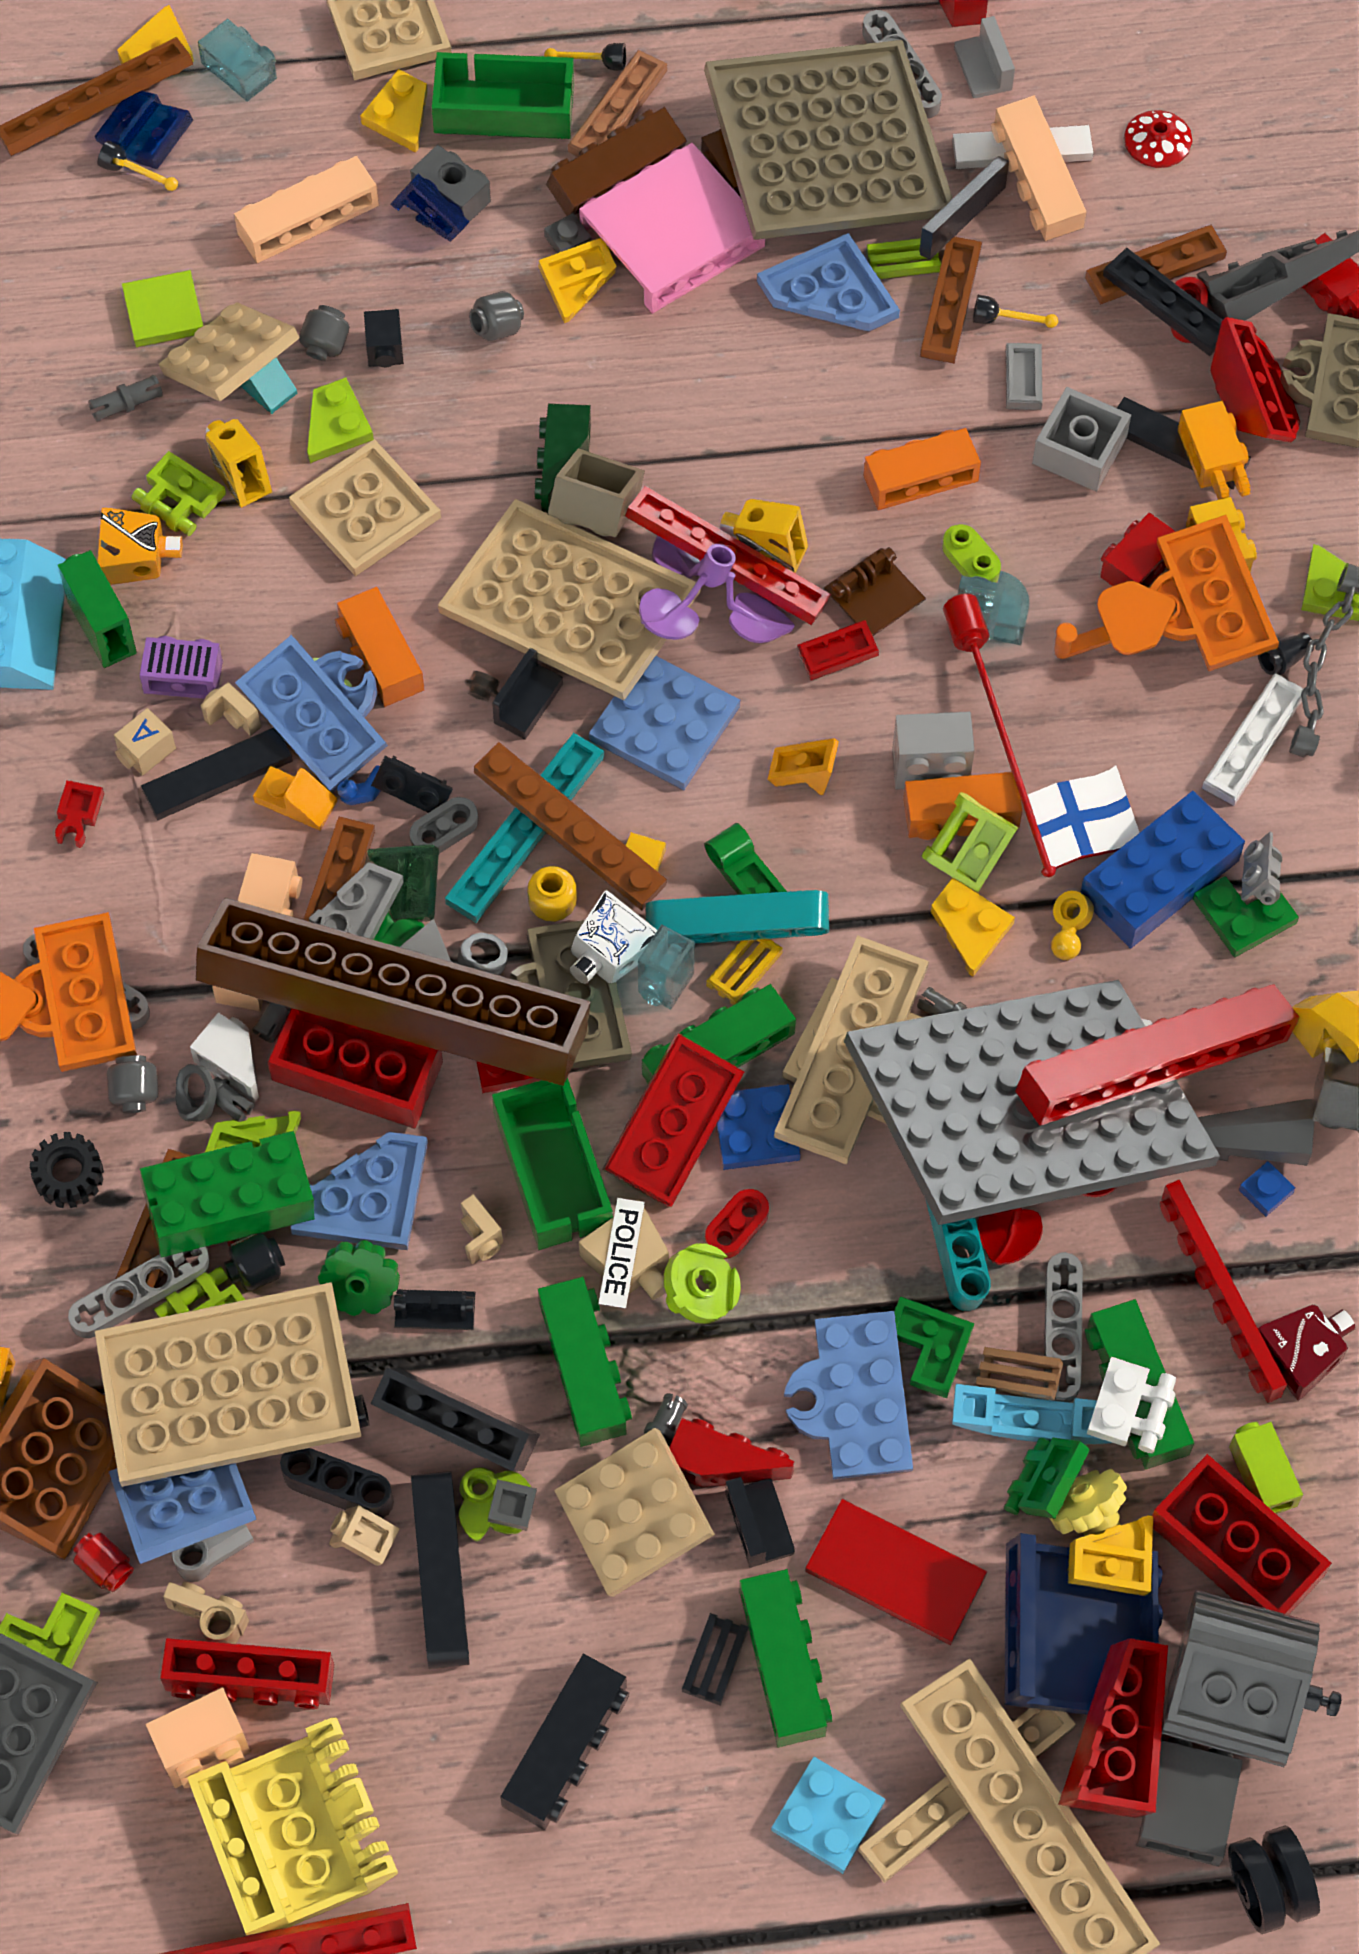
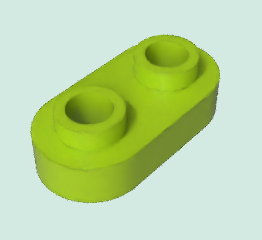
M957 524L948 528L944 534L942 545L946 557L972 586L977 588L993 586L1000 577L1001 562L998 556L972 527ZM956 538H964L967 541L959 542ZM986 563L988 567L982 568L977 564Z

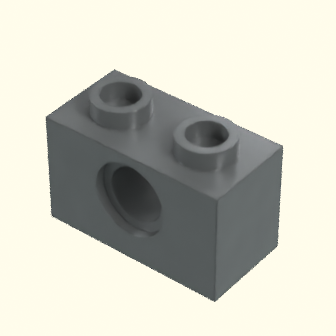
M438 144L410 170L412 191L463 228L491 202L490 181L486 175L479 170H473L463 163L456 153L448 152Z

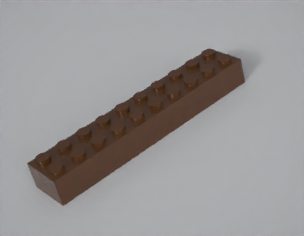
M224 898L197 946L196 981L562 1086L566 1082L587 1032L591 1001L228 898Z

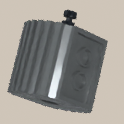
M1196 1590L1189 1608L1165 1699L1162 1734L1277 1766H1286L1289 1754L1292 1752L1303 1708L1317 1712L1320 1706L1326 1707L1327 1715L1336 1716L1341 1706L1342 1695L1339 1692L1332 1691L1329 1697L1323 1696L1322 1687L1310 1684L1318 1650L1320 1624Z

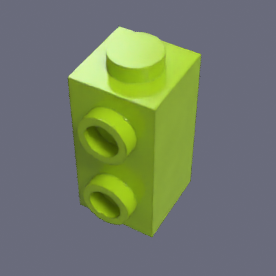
M1251 1422L1239 1427L1231 1440L1229 1449L1246 1488L1276 1514L1298 1507L1303 1493L1272 1422L1260 1426L1258 1422Z

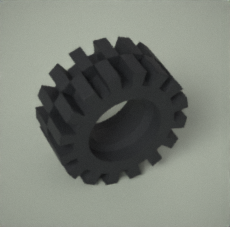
M64 1132V1138L62 1139L58 1138L57 1133L50 1135L52 1142L48 1144L45 1139L40 1142L41 1151L35 1149L32 1153L34 1161H30L31 1177L40 1196L43 1195L45 1201L50 1205L55 1201L56 1206L59 1208H64V1203H68L70 1208L77 1207L76 1201L80 1199L83 1204L89 1202L88 1194L91 1193L93 1196H96L99 1192L97 1184L102 1185L104 1180L102 1176L104 1169L97 1149L95 1150L94 1144L89 1139L85 1142L84 1136L78 1133L73 1138L71 1132ZM73 1158L79 1161L82 1169L76 1179L70 1182H60L52 1176L53 1167L60 1160Z

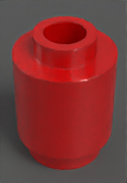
M102 1532L94 1536L91 1533L86 1534L73 1549L76 1553L73 1563L101 1589L106 1587L110 1592H115L128 1580L134 1571V1568L129 1564L130 1558Z

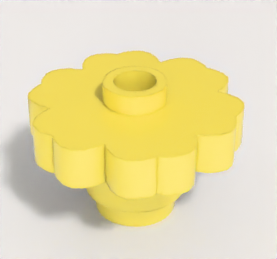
M1108 1469L1101 1474L1098 1470H1094L1086 1475L1079 1476L1074 1480L1056 1518L1049 1519L1055 1529L1059 1530L1062 1534L1075 1530L1077 1533H1083L1087 1536L1103 1532L1117 1525L1121 1526L1119 1523L1120 1515L1117 1511L1126 1500L1123 1493L1126 1491L1127 1486L1119 1473L1114 1472L1113 1469Z

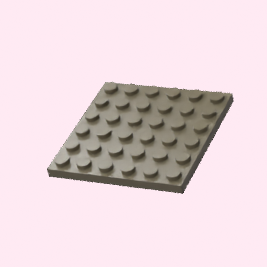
M903 40L707 61L705 63V76L753 240L931 219L953 199Z

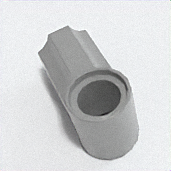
M244 1524L173 1551L172 1558L179 1575L183 1579L190 1582H198L206 1578L213 1567L252 1544L254 1539ZM188 1553H202L203 1556L197 1564L187 1566L182 1563L184 1556Z

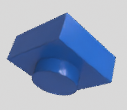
M1267 1161L1240 1184L1239 1191L1267 1217L1294 1193L1296 1187Z

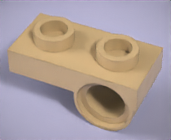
M169 1582L163 1596L167 1607L199 1619L205 1641L236 1644L240 1636H243L249 1619L246 1611L242 1609L243 1605L239 1601L227 1596H220L219 1600L204 1595L205 1590L193 1583L183 1582L180 1586ZM227 1620L231 1623L227 1632L221 1635H215L210 1632L214 1622Z

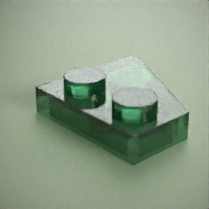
M430 844L368 849V857L375 865L403 875L404 883L390 907L393 919L396 921L413 919L420 922L433 920L435 916L439 848Z

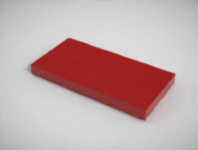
M675 1034L602 1170L668 1208L672 1207L740 1082L744 1071L681 1034Z
M841 1499L805 1568L806 1573L950 1646L987 1575L986 1570L844 1499Z

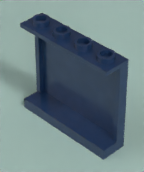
M1020 1533L1006 1543L1004 1705L1088 1715L1110 1646L1129 1638L1159 1643V1628L1162 1624L1163 1610L1161 1605H1159L1158 1589L1162 1582L1163 1573L1161 1566L1158 1565V1551H1152L1151 1592L1141 1596L1068 1583L1069 1547L1036 1543V1535Z

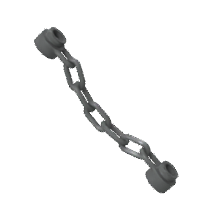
M1349 563L1345 565L1337 585V591L1346 593L1344 601L1336 603L1324 615L1323 624L1325 628L1319 639L1309 642L1303 660L1304 668L1308 671L1307 687L1301 692V699L1305 716L1309 720L1307 727L1302 725L1297 727L1289 749L1290 753L1303 758L1306 755H1314L1320 740V736L1314 734L1317 720L1322 718L1324 709L1321 694L1316 688L1317 672L1321 670L1327 653L1325 641L1331 630H1338L1353 615L1351 602L1354 593L1359 594V567ZM1342 607V613L1347 612V614L1336 625H1334V619L1328 621ZM1316 645L1315 649L1317 651L1322 649L1318 664L1312 662L1309 665L1313 646ZM1315 694L1318 710L1315 709L1310 713L1307 696L1311 697Z

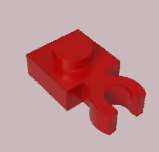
M66 780L56 812L58 819L64 820L58 824L55 830L58 844L63 843L66 834L76 833L74 840L76 847L81 848L84 845L86 836L83 826H95L104 797L103 787Z

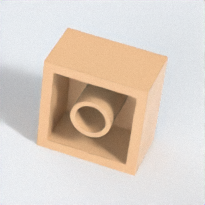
M223 1687L146 1724L174 1788L181 1785L184 1788H190L188 1776L224 1761H227L229 1768L235 1767L245 1760L244 1755L251 1752Z

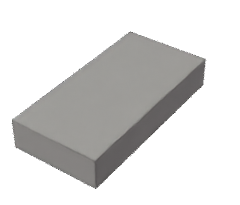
M1006 343V409L1041 410L1042 344Z

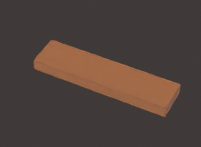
M637 50L568 144V152L579 157V152L593 142L599 145L608 140L607 136L616 128L623 125L626 128L667 72V63Z

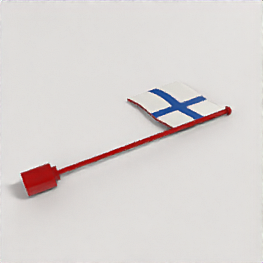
M960 594L950 598L944 604L943 612L953 643L957 649L973 653L1044 867L1041 870L1042 875L1050 878L1055 875L1057 868L1076 860L1116 852L1140 833L1117 766L1095 776L1058 782L1027 795L979 651L988 641L990 635L978 599L972 594Z

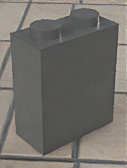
M1169 1738L1168 1742L1161 1740L1156 1813L1142 1817L1137 1846L1219 1867L1225 1856L1243 1760L1233 1758V1753L1216 1748H1210L1209 1751L1192 1748L1193 1744L1180 1738Z

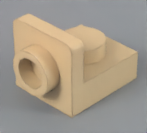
M229 682L220 689L212 690L201 704L204 720L209 725H212L224 715L234 728L239 729L242 727L250 736L262 727L258 710Z
M473 1194L461 1203L463 1218L460 1219L464 1229L474 1239L465 1246L467 1259L471 1264L476 1263L480 1259L482 1261L490 1259L500 1250V1245L503 1243L501 1228Z
M358 1505L345 1511L342 1510L337 1514L330 1527V1532L333 1535L329 1545L334 1548L345 1547L372 1564L379 1566L383 1564L400 1528Z

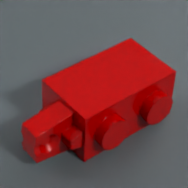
M1324 233L1316 238L1315 241L1318 245L1332 241V239ZM1346 259L1300 287L1314 299L1316 305L1322 311L1359 319V265L1353 259Z

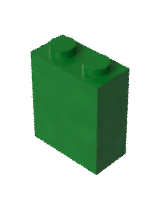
M92 551L74 554L63 563L58 564L67 602L103 668L137 654L129 618Z

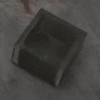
M1325 1047L1314 1086L1313 1121H1317L1327 1128L1339 1129L1343 1127L1356 1130L1359 1133V1060L1351 1063L1343 1051Z

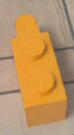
M1223 401L1182 410L1178 425L1179 435L1200 488L1212 486L1218 500L1230 496L1229 487L1226 484L1229 481H1234L1241 497L1251 494L1250 482L1244 469L1245 463H1248L1247 448L1243 442L1239 443L1236 436L1235 418L1232 413H1227Z

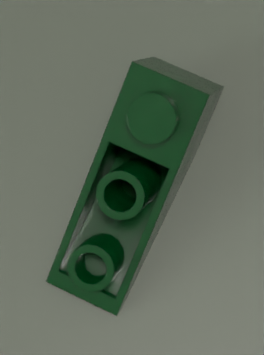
M548 403L547 417H540L539 439H545L544 448L538 447L537 469H543L542 478H535L534 497L535 500H541V510L548 513L555 478L578 448L589 452L591 405Z

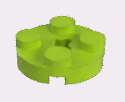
M704 1243L693 1244L672 1255L664 1272V1288L667 1294L666 1304L672 1312L680 1313L684 1318L700 1324L715 1322L732 1310L738 1303L741 1283L736 1268L731 1269L724 1260L727 1255L717 1247ZM699 1275L703 1276L705 1284H709V1289L702 1291L698 1288L696 1279Z

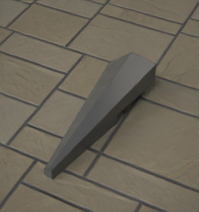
M1346 230L1336 232L1337 239L1318 245L1315 239L1267 252L1262 254V257L1241 266L1236 261L1228 264V271L1209 276L1207 271L1199 272L1196 275L1206 285L1208 301L1217 316L1221 319L1229 317L1246 321L1358 253L1359 230L1350 234Z
M1312 1099L1198 1117L1220 1155L1218 1160L1228 1161L1229 1156L1307 1166L1311 1158L1315 1123Z

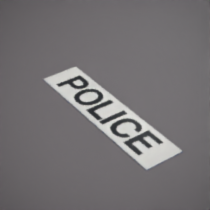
M617 1198L599 1304L626 1308L645 1202Z

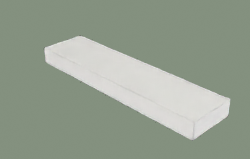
M1089 125L1050 128L1064 162L1092 160L1093 148ZM992 131L953 134L952 143L956 169L987 167L996 157L1004 158V153L1006 152L1002 142H996Z
M1274 674L1203 782L1202 789L1235 806L1302 702L1301 692L1304 688L1278 674Z

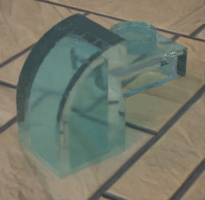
M1000 571L998 583L979 576L967 577L962 575L958 595H975L981 611L990 613L987 626L990 635L989 639L1021 646L1029 611V595L1021 581L1003 571Z

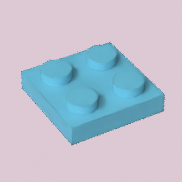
M813 1757L774 1822L771 1831L844 1874L858 1847L885 1804L886 1799L818 1758Z

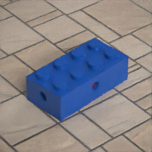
M1192 790L1083 878L1080 893L1091 900L1094 913L1131 949L1191 901L1195 892L1212 884L1239 862L1245 840Z

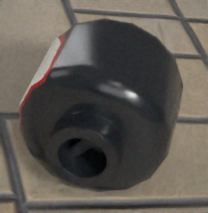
M263 1233L248 1236L231 1244L229 1247L230 1260L224 1262L231 1282L235 1284L240 1281L242 1286L249 1291L279 1279L281 1267L285 1266L283 1255L274 1237L267 1238Z

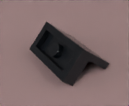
M529 648L492 702L494 724L523 739L528 737L563 685L562 676L538 664L537 651L533 648Z
M741 1477L726 1481L725 1495L749 1568L792 1556L795 1553V1547L773 1481L771 1479H764L748 1485L743 1484Z

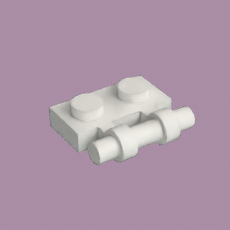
M1111 1357L1087 1434L1125 1447L1129 1434L1133 1433L1141 1436L1138 1448L1141 1451L1153 1453L1157 1440L1163 1438L1166 1428L1163 1421L1167 1408L1172 1407L1176 1396L1173 1391L1176 1377L1162 1373L1158 1385L1151 1386L1145 1384L1150 1369ZM1140 1400L1152 1403L1147 1419L1135 1416Z

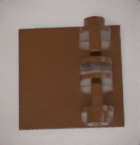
M890 547L878 549L824 587V590L831 594V598L855 623L866 620L872 636L926 600V597L893 563L897 557Z

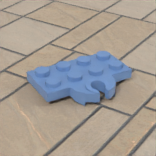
M290 635L235 683L322 784L333 793L337 790L341 781L351 778L388 746L365 719L374 707L376 700V680L370 670L364 674L363 681L358 686L349 687L345 685L344 679L346 674L351 670L360 669L363 665L362 659L343 653L340 650L326 653L314 661L298 641Z
M894 1311L815 1319L819 1359L804 1363L792 1373L785 1387L784 1397H793L799 1391H808L815 1397L816 1404L809 1411H800L794 1407L786 1409L788 1419L799 1433L811 1439L828 1440L833 1479L913 1471Z

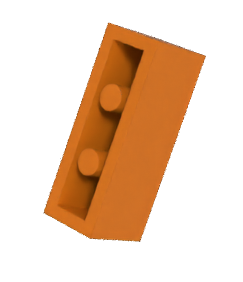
M966 428L956 431L946 430L935 437L924 440H912L904 446L890 450L880 449L869 456H865L863 476L877 510H882L978 482L981 461Z
M376 586L338 602L339 617L334 619L337 630L342 639L349 638L353 646L349 648L351 655L362 659V666L366 672L372 671L376 680L377 695L384 707L424 691L423 672L378 587Z
M1012 772L905 781L903 801L909 838L919 837L924 840L937 838L956 807L954 801L960 792L971 796L979 804L1018 828L1020 827L1022 804ZM968 814L956 835L969 836L978 819Z

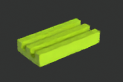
M921 238L867 244L868 262L879 279L940 272L941 267L939 252L930 261L910 263V261L927 259L921 256L919 252ZM896 263V265H887V266H879V267H877V265H880V264Z

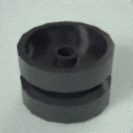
M1284 1825L1266 1831L1263 1835L1262 1846L1251 1837L1229 1845L1228 1858L1234 1883L1242 1905L1257 1932L1263 1935L1282 1928L1285 1924L1286 1914L1297 1923L1318 1916L1320 1913V1900L1313 1872L1297 1836L1290 1827Z

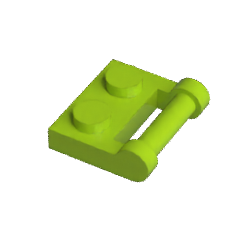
M960 792L954 801L956 807L932 846H927L921 856L928 863L974 891L979 892L1018 827L979 804L971 796ZM968 814L977 818L978 821L954 860H951L944 853Z

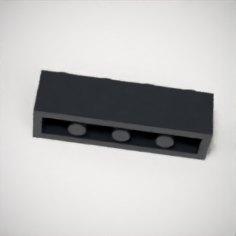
M386 1368L371 1401V1405L513 1472L525 1470L540 1436L535 1431L401 1368Z
M582 1654L500 1796L502 1807L543 1830H546L550 1821L555 1823L559 1821L568 1804V1800L564 1799V1796L571 1784L577 1787L581 1783L589 1767V1764L584 1761L592 1748L597 1751L600 1749L608 1735L609 1728L605 1725L612 1712L618 1715L628 1700L630 1693L625 1690L627 1688L626 1676L588 1655Z

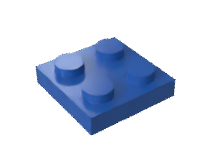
M789 1084L734 1091L716 1124L723 1170L800 1161V1149L798 1146L774 1138L775 1129L791 1094Z

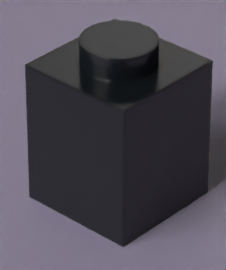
M399 309L365 311L364 323L368 366L387 368L393 365L404 364Z

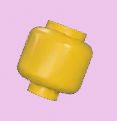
M558 866L541 868L532 875L528 882L527 890L531 911L544 921L556 922L568 917L574 910L577 900V889L573 876L567 870Z

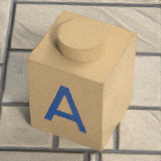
M148 708L114 734L118 749L115 751L116 756L126 768L130 769L133 766L142 776L176 749L172 731Z

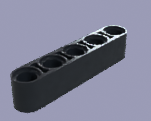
M452 1472L411 1475L428 1669L470 1665Z

